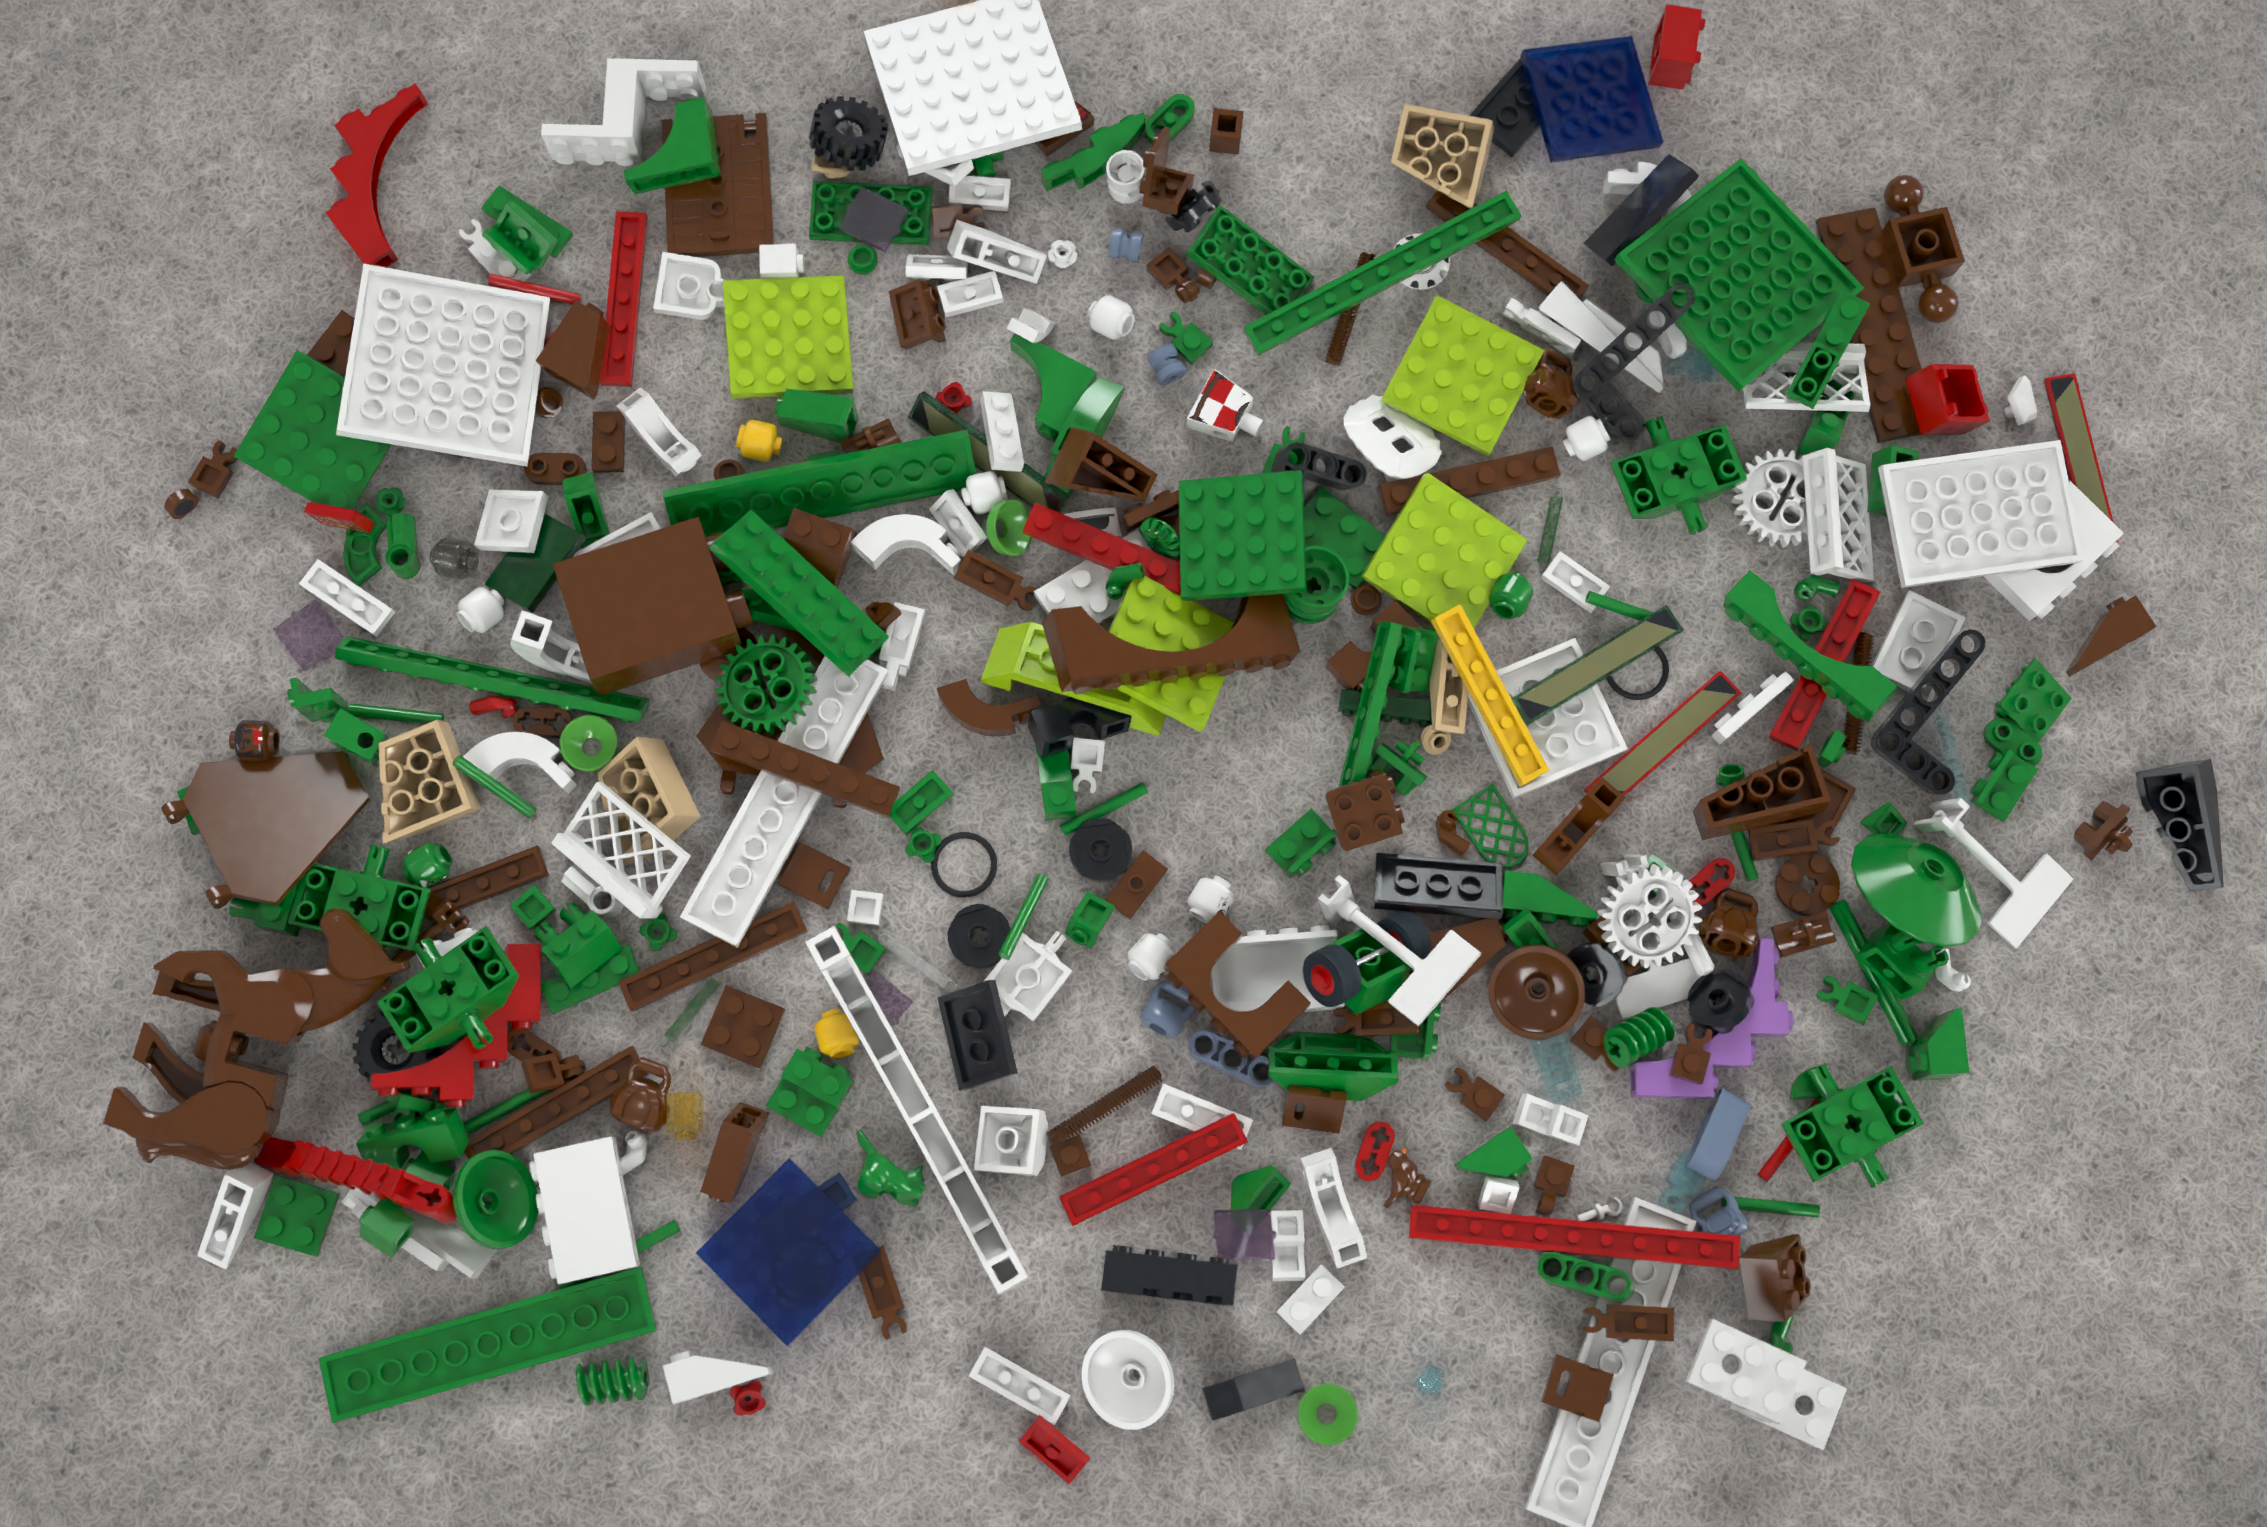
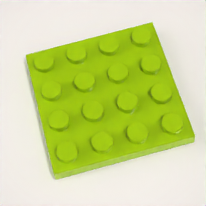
M844 275L723 280L731 399L784 396L786 388L824 394L853 392Z
M1436 295L1382 396L1381 402L1489 457L1524 391L1527 377L1533 373L1544 349Z
M1427 472L1423 474L1362 573L1361 578L1429 623H1431V619L1461 604L1474 629L1490 603L1489 594L1498 577L1509 572L1528 540Z
M1144 576V578L1130 581L1109 632L1124 641L1143 648L1175 652L1197 649L1220 639L1230 631L1234 622L1196 602L1182 601L1180 595ZM1216 673L1208 674L1196 680L1183 677L1170 683H1161V680L1151 681L1140 687H1133L1132 684L1121 685L1116 689L1201 733L1206 727L1226 676H1218Z

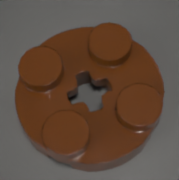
M1811 853L1795 855L1784 862L1776 876L1775 890L1780 902L1787 909L1798 913V915L1811 916L1825 912L1837 901L1840 895V881L1837 871L1823 855ZM1804 875L1809 880H1814L1815 886L1812 887V893H1808L1807 889L1800 888L1799 884L1804 881Z

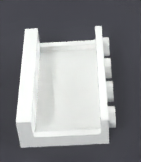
M1322 925L1310 927L1311 932L1298 933V928L1279 929V934L1266 935V930L1247 932V936L1241 937L1218 960L1211 970L1215 997L1222 1005L1231 1010L1251 1011L1262 1006L1289 980L1311 1002L1304 1012L1342 1009L1344 1003L1335 1007H1326L1317 1002L1308 991L1303 978V963L1306 957L1312 952L1337 941V930H1329V926Z
M611 1136L534 1153L535 1161L530 1162V1170L533 1181L539 1182L541 1194H536V1202L539 1213L545 1214L547 1226L542 1227V1234L545 1246H551L553 1259H548L551 1278H557V1283L563 1284L639 1267L640 1261L616 1138Z

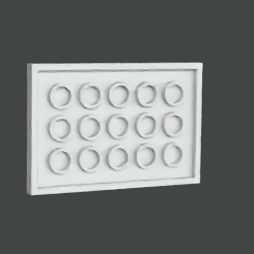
M2060 440L1885 464L1878 468L1901 588L2079 563L2084 560Z

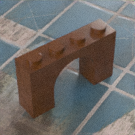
M1219 911L1164 965V970L1167 972L1164 977L1175 989L1178 990L1182 987L1190 995L1187 1000L1199 1013L1203 1010L1207 1012L1212 1018L1210 1024L1222 1036L1227 1033L1235 1041L1232 1046L1244 1059L1250 1056L1253 1060H1256L1310 1006L1311 1002L1288 980L1262 1006L1254 1010L1234 1011L1222 1005L1215 997L1211 988V970L1218 960L1241 939L1242 933Z

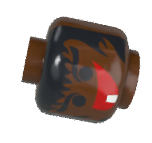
M243 720L237 725L235 731L230 732L229 746L231 749H235V753L240 760L266 761L272 757L273 753L276 754L279 750V731L274 729L269 721Z

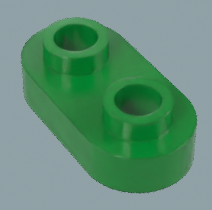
M1185 94L1171 96L1146 121L1145 137L1148 142L1152 144L1156 135L1154 133L1156 129L1168 127L1171 128L1170 143L1193 120L1195 113L1193 100ZM1182 109L1185 111V114L1181 116L1176 115L1175 110Z
M1996 718L1985 726L1983 732L1985 742L1995 751L2001 753L2003 749H2010L2015 752L2014 755L2032 766H2036L2041 761L2042 749L2039 743L2010 720ZM1998 728H2002L2006 732V737H2001L1998 734ZM2023 748L2030 750V757L2024 755Z

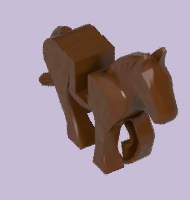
M340 908L328 910L319 922L321 930L328 941L327 967L324 969L299 970L284 968L252 974L226 950L177 951L153 967V969L159 971V975L152 995L186 1001L196 1006L220 1012L209 1042L205 1071L202 1073L192 1068L182 1060L172 1048L166 1036L153 1023L143 1022L132 1058L147 1067L167 1093L180 1104L166 1112L149 1111L126 1087H116L113 1090L103 1124L122 1130L130 1137L136 1138L138 1152L143 1161L147 1163H152L159 1156L171 1155L221 1170L247 1166L260 1151V1145L273 1135L279 1124L280 1106L284 1102L289 1073L238 1060L239 1055L243 1056L249 1044L250 1038L246 1034L283 1044L298 1043L307 1031L326 1027L356 1011L377 992L388 977L411 968L409 961H392L382 945L348 911ZM197 973L209 975L212 981L200 980L194 977Z

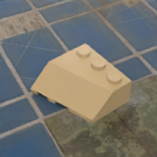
M1404 104L1391 164L1472 209L1483 180L1494 132L1493 120Z
M435 720L379 743L380 782H382L383 803H381V812L384 815L383 844L422 834L482 810L470 777L452 765L454 759L461 754L448 722Z
M636 737L597 773L599 782H603L672 841L701 817L663 739ZM601 793L603 808L609 812L608 800ZM626 813L618 814L619 832L631 830L630 817ZM611 828L608 829V834H612ZM648 832L640 833L642 851L653 849L652 835ZM632 835L620 837L622 854L633 853ZM654 853L642 855L643 859H645L653 855ZM634 857L623 859L624 867L635 863Z

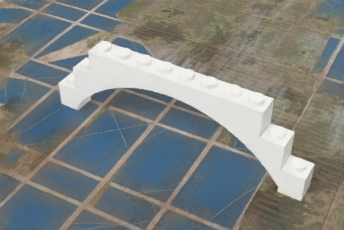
M833 926L806 941L805 943L926 1157L998 1294L1001 1295L1027 1280L1029 1277L837 929Z

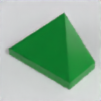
M1272 1165L1237 1175L1232 1181L1230 1216L1251 1234L1289 1188L1291 1183Z

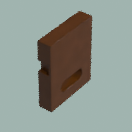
M799 842L777 884L828 910L851 868ZM829 871L834 872V878L827 891L820 893L818 889L824 877Z
M1289 1085L1282 1126L1340 1133L1347 1092L1333 1090L1324 1092L1318 1088ZM1299 1102L1305 1104L1304 1110L1301 1112L1295 1111L1296 1104Z
M1555 1354L1541 1402L1600 1422L1614 1374ZM1566 1370L1570 1376L1565 1393L1559 1396L1557 1388L1562 1372Z

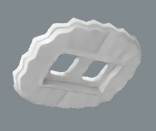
M1371 395L1367 399L1360 400L1355 405L1349 406L1344 416L1346 433L1356 448L1362 452L1364 457L1376 469L1389 477L1403 480L1419 476L1436 465L1442 452L1440 450V440L1434 436L1431 427L1381 402L1382 396ZM1380 417H1386L1394 427L1382 432L1373 424V421ZM1404 438L1413 448L1405 453H1400L1392 445V442Z

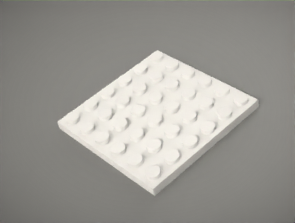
M980 0L864 31L869 53L909 176L1082 130L1080 116L1038 0Z
M363 264L336 435L527 466L541 367L535 360L544 348L550 297Z

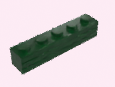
M1341 689L1338 712H1342V715L1352 717L1353 714H1356L1361 692ZM1387 696L1386 707L1380 716L1381 721L1392 722L1393 719L1400 720L1399 723L1404 725H1410L1411 722L1419 723L1420 727L1432 725L1431 702Z

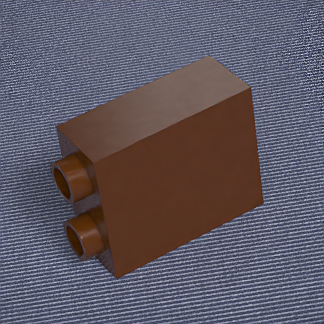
M699 517L553 564L589 679L600 696L737 651L736 645L743 648L737 629L753 624L741 588L725 593L718 572L730 568L709 550L712 543L723 533L719 532L706 537Z

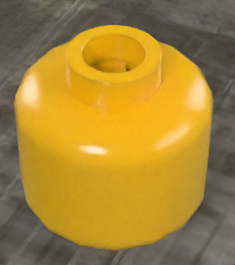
M751 419L746 425L741 424L736 448H740V453L744 458L767 463L771 460L773 454L779 455L783 438L778 437V429L775 425Z
M832 1009L822 1013V1019L816 1022L814 1026V1033L821 1053L830 1056L831 1059H840L855 1052L854 1048L860 1042V1038L846 1013H840L839 1009Z

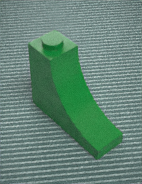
M689 98L685 102L675 104L674 124L663 146L647 161L624 170L625 182L634 194L721 176L713 112L704 98Z
M1014 333L1010 340L1011 351L1018 354L1031 366L1042 390L1041 404L1035 417V428L1038 429L1037 432L1040 436L1053 441L1055 438L1057 439L1062 427L1083 393L1096 378V371L1040 342L1032 343Z

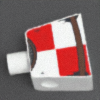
M1213 369L1187 417L1186 427L1233 442L1240 429L1256 436L1263 424V420L1249 413L1252 408L1253 397L1220 372Z

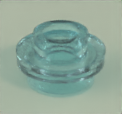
M1433 1365L1430 1366L1415 1382V1385L1419 1388L1418 1393L1421 1396L1427 1393L1433 1396L1444 1385L1445 1382L1442 1377L1445 1372L1442 1369L1437 1370Z

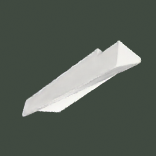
M1562 281L1539 306L1542 312L1600 352L1627 328L1588 298L1582 302ZM1631 332L1627 335V344L1631 348H1639L1642 345V338L1636 333ZM1650 344L1624 369L1658 393L1665 389L1661 367V353ZM1611 353L1605 355L1619 365V359L1616 355Z
M355 1188L354 1190L350 1189L342 1203L352 1209V1213L360 1218L365 1209L370 1205L374 1207L380 1198L374 1193L367 1195L358 1188ZM402 1207L406 1214L414 1218L413 1234L404 1243L402 1248L435 1271L443 1272L450 1263L468 1277L477 1279L497 1251V1249L487 1248L478 1244L467 1233L448 1224H442L425 1215Z

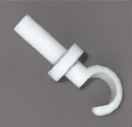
M1616 1197L1613 1198L1619 1204V1210L1615 1213L1611 1212L1607 1205L1601 1206L1597 1203L1592 1206L1593 1210L1577 1215L1576 1220L1587 1221L1595 1217L1597 1220L1604 1219V1214L1616 1217L1622 1212V1202Z

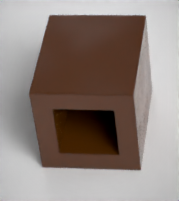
M1214 108L1209 151L1239 155L1244 111Z

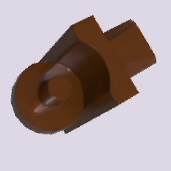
M888 418L869 428H863L861 432L841 441L840 446L844 453L847 454L902 442Z
M2102 801L2093 812L2092 817L2103 825L2097 830L2087 822H2083L2075 830L2074 839L2085 848L2084 855L2091 861L2108 842L2109 845L2105 850L2111 855L2117 849L2122 852L2130 850L2132 842L2128 837L2133 833L2132 829L2125 826L2119 831L2128 822L2126 817L2130 811L2128 806L2122 803L2117 808Z
M1827 911L1771 927L1780 958L1837 941L1830 927Z

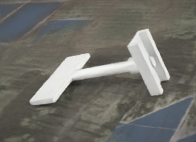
M1962 798L1932 802L1928 807L1935 812L1934 816L1930 819L1917 820L1913 825L1922 833L1944 831L1949 837H1955L2011 891L2010 896L1987 924L2005 941L2017 949L2072 882L2073 878L2048 854H2043L2024 879L2019 882L1963 828L1964 824L1959 819L1970 806Z
M1629 854L1624 856L1625 860L1619 862L1600 863L1605 876H1618L1624 881L1628 879V869L1637 875L1639 865L1649 868L1646 855ZM1651 932L1645 934L1642 944L1650 941L1652 937ZM1690 958L1664 966L1661 965L1660 967H1657L1650 960L1647 971L1629 976L1622 992L1615 998L1621 1018L1625 1019L1634 1016L1649 1007L1660 1008L1687 999L1690 988L1701 977L1697 974Z
M1338 875L1335 879L1338 887L1335 894L1330 899L1323 894L1318 898L1325 919L1335 927L1343 918L1348 922L1353 921L1414 969V972L1388 1000V1003L1419 1026L1479 958L1481 952L1450 930L1425 959H1420L1359 911L1360 907L1355 903L1349 882Z

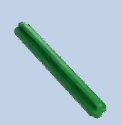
M1840 900L1830 907V911L1871 989L1878 995L1877 1000L1900 1044L1906 1046L1918 1040V1035L1898 997L1856 957L1867 939L1847 901Z

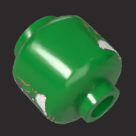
M429 841L405 854V867L402 868V872L410 884L415 883L419 887L428 888L449 876L450 866H452L453 861L448 850L442 844L437 845Z

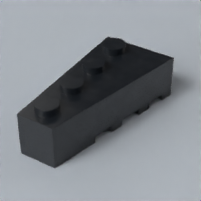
M1113 1245L1112 1251L1106 1250L1101 1291L1232 1306L1234 1304L1238 1265L1229 1264V1259L1210 1257L1209 1262L1198 1261L1197 1255L1178 1253L1177 1258L1164 1257L1165 1251L1145 1249V1254L1132 1253V1247Z

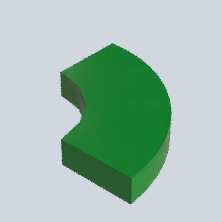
M367 502L358 512L374 523L371 533L347 529L343 552L347 572L354 584L359 587L382 569L377 559L376 546L380 535L387 528V525Z

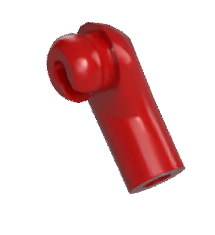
M487 696L473 700L469 704L470 711L475 716L501 710L502 717L507 719L513 717L518 711L515 705L517 702L512 697Z

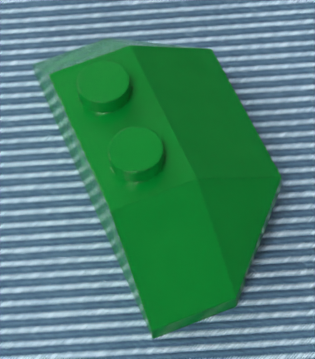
M1297 1032L1283 1039L1278 1044L1268 1047V1076L1286 1090H1288L1289 1085L1318 1088L1324 1092L1333 1090L1347 1092L1346 1100L1363 1101L1398 1083L1397 1053L1392 1050H1386L1383 1046L1367 1037L1358 1038L1354 1034Z

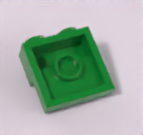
M806 1047L804 1052L796 1049L780 1076L782 1078L767 1102L766 1107L822 1138L854 1081L848 1077L851 1071L835 1062L832 1067L822 1063L823 1055L811 1048Z

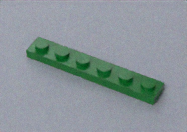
M1381 621L1378 623L1338 787L1365 779L1366 773L1372 766L1373 758L1371 752L1373 744L1378 739L1380 733L1379 720L1381 712L1387 704L1388 697L1386 691L1388 683L1395 672V664L1393 662L1396 651L1402 643L1401 630L1403 625Z

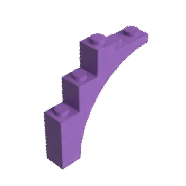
M1760 938L1759 946L1753 952L1752 969L1747 984L1750 987L1755 1002L1748 1015L1730 1033L1720 1034L1717 1032L1708 1043L1703 1045L1702 1050L1711 1053L1703 1084L1698 1085L1670 1076L1673 1058L1662 1061L1639 1062L1630 1066L1631 1098L1710 1099L1714 1097V1092L1718 1090V1075L1713 1073V1068H1747L1751 1066V1061H1754L1756 1057L1755 1042H1751V1037H1784L1789 1034V1030L1793 1027V1013L1788 1011V1002H1775V998H1778L1780 990L1779 980L1774 977V966L1778 965L1779 954L1777 947H1774L1772 938Z

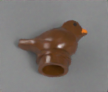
M1406 1148L1394 1151L1389 1157L1392 1190L1383 1206L1389 1208L1396 1200L1404 1197L1410 1202L1413 1200L1420 1204L1432 1181L1426 1179L1424 1174L1418 1173L1416 1164L1409 1160Z

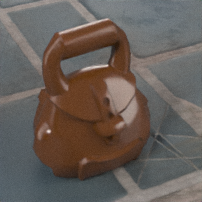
M1552 347L1544 349L1538 365L1533 373L1527 377L1523 394L1527 405L1548 418L1561 419L1564 414L1572 412L1579 398L1573 387L1570 359ZM1547 359L1556 364L1557 366H1559L1560 368L1564 369V372L1559 370L1553 364L1548 365Z
M1727 888L1717 895L1713 911L1703 917L1699 925L1700 938L1708 950L1710 949L1721 955L1737 959L1749 957L1758 948L1760 938L1756 927L1758 904L1754 897L1731 888ZM1724 899L1748 907L1750 910L1746 911L1725 904Z
M644 1057L633 1061L629 1066L626 1082L617 1088L610 1098L611 1116L624 1124L650 1132L660 1130L661 1126L665 1125L670 1119L671 1112L667 1099L671 1084V1074L668 1067ZM637 1069L663 1078V1081L659 1084L651 1079L638 1076Z

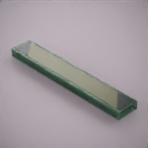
M923 391L918 395L907 418L932 436L968 430L975 467L982 472L994 471L997 477L1002 476L1005 488L1032 508L1037 503L1059 513L1062 512L1070 497L1069 494L1056 485L1044 483L1046 478L1025 463L1021 472L992 470L986 435L927 392Z
M1665 605L1512 698V701L1528 727L1678 636L1684 629L1669 607Z

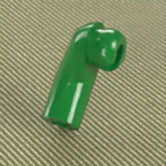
M1137 563L1114 568L1106 581L1107 596L1112 600L1122 598L1123 591L1130 580L1144 578L1143 564Z
M1812 574L1796 584L1794 594L1803 601L1809 600L1819 592L1835 597L1840 582Z
M1794 1313L1786 1322L1774 1321L1770 1336V1345L1789 1354H1792L1793 1346L1785 1342L1794 1318Z

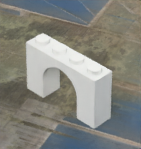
M2071 481L2069 485L2084 560L2079 563L2068 564L2064 571L2058 573H2044L2031 569L1983 576L2028 621L2036 616L2040 619L2045 617L2055 607L2051 602L2058 595L2062 599L2075 589L2076 585L2073 581L2080 575L2086 578L2098 567L2094 561L2101 555L2107 558L2120 546L2116 541L2124 534Z

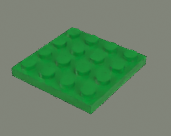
M296 350L233 457L314 503L353 510L392 444L336 435L345 377Z
M1302 470L1179 481L1180 584L1182 601L1307 592Z

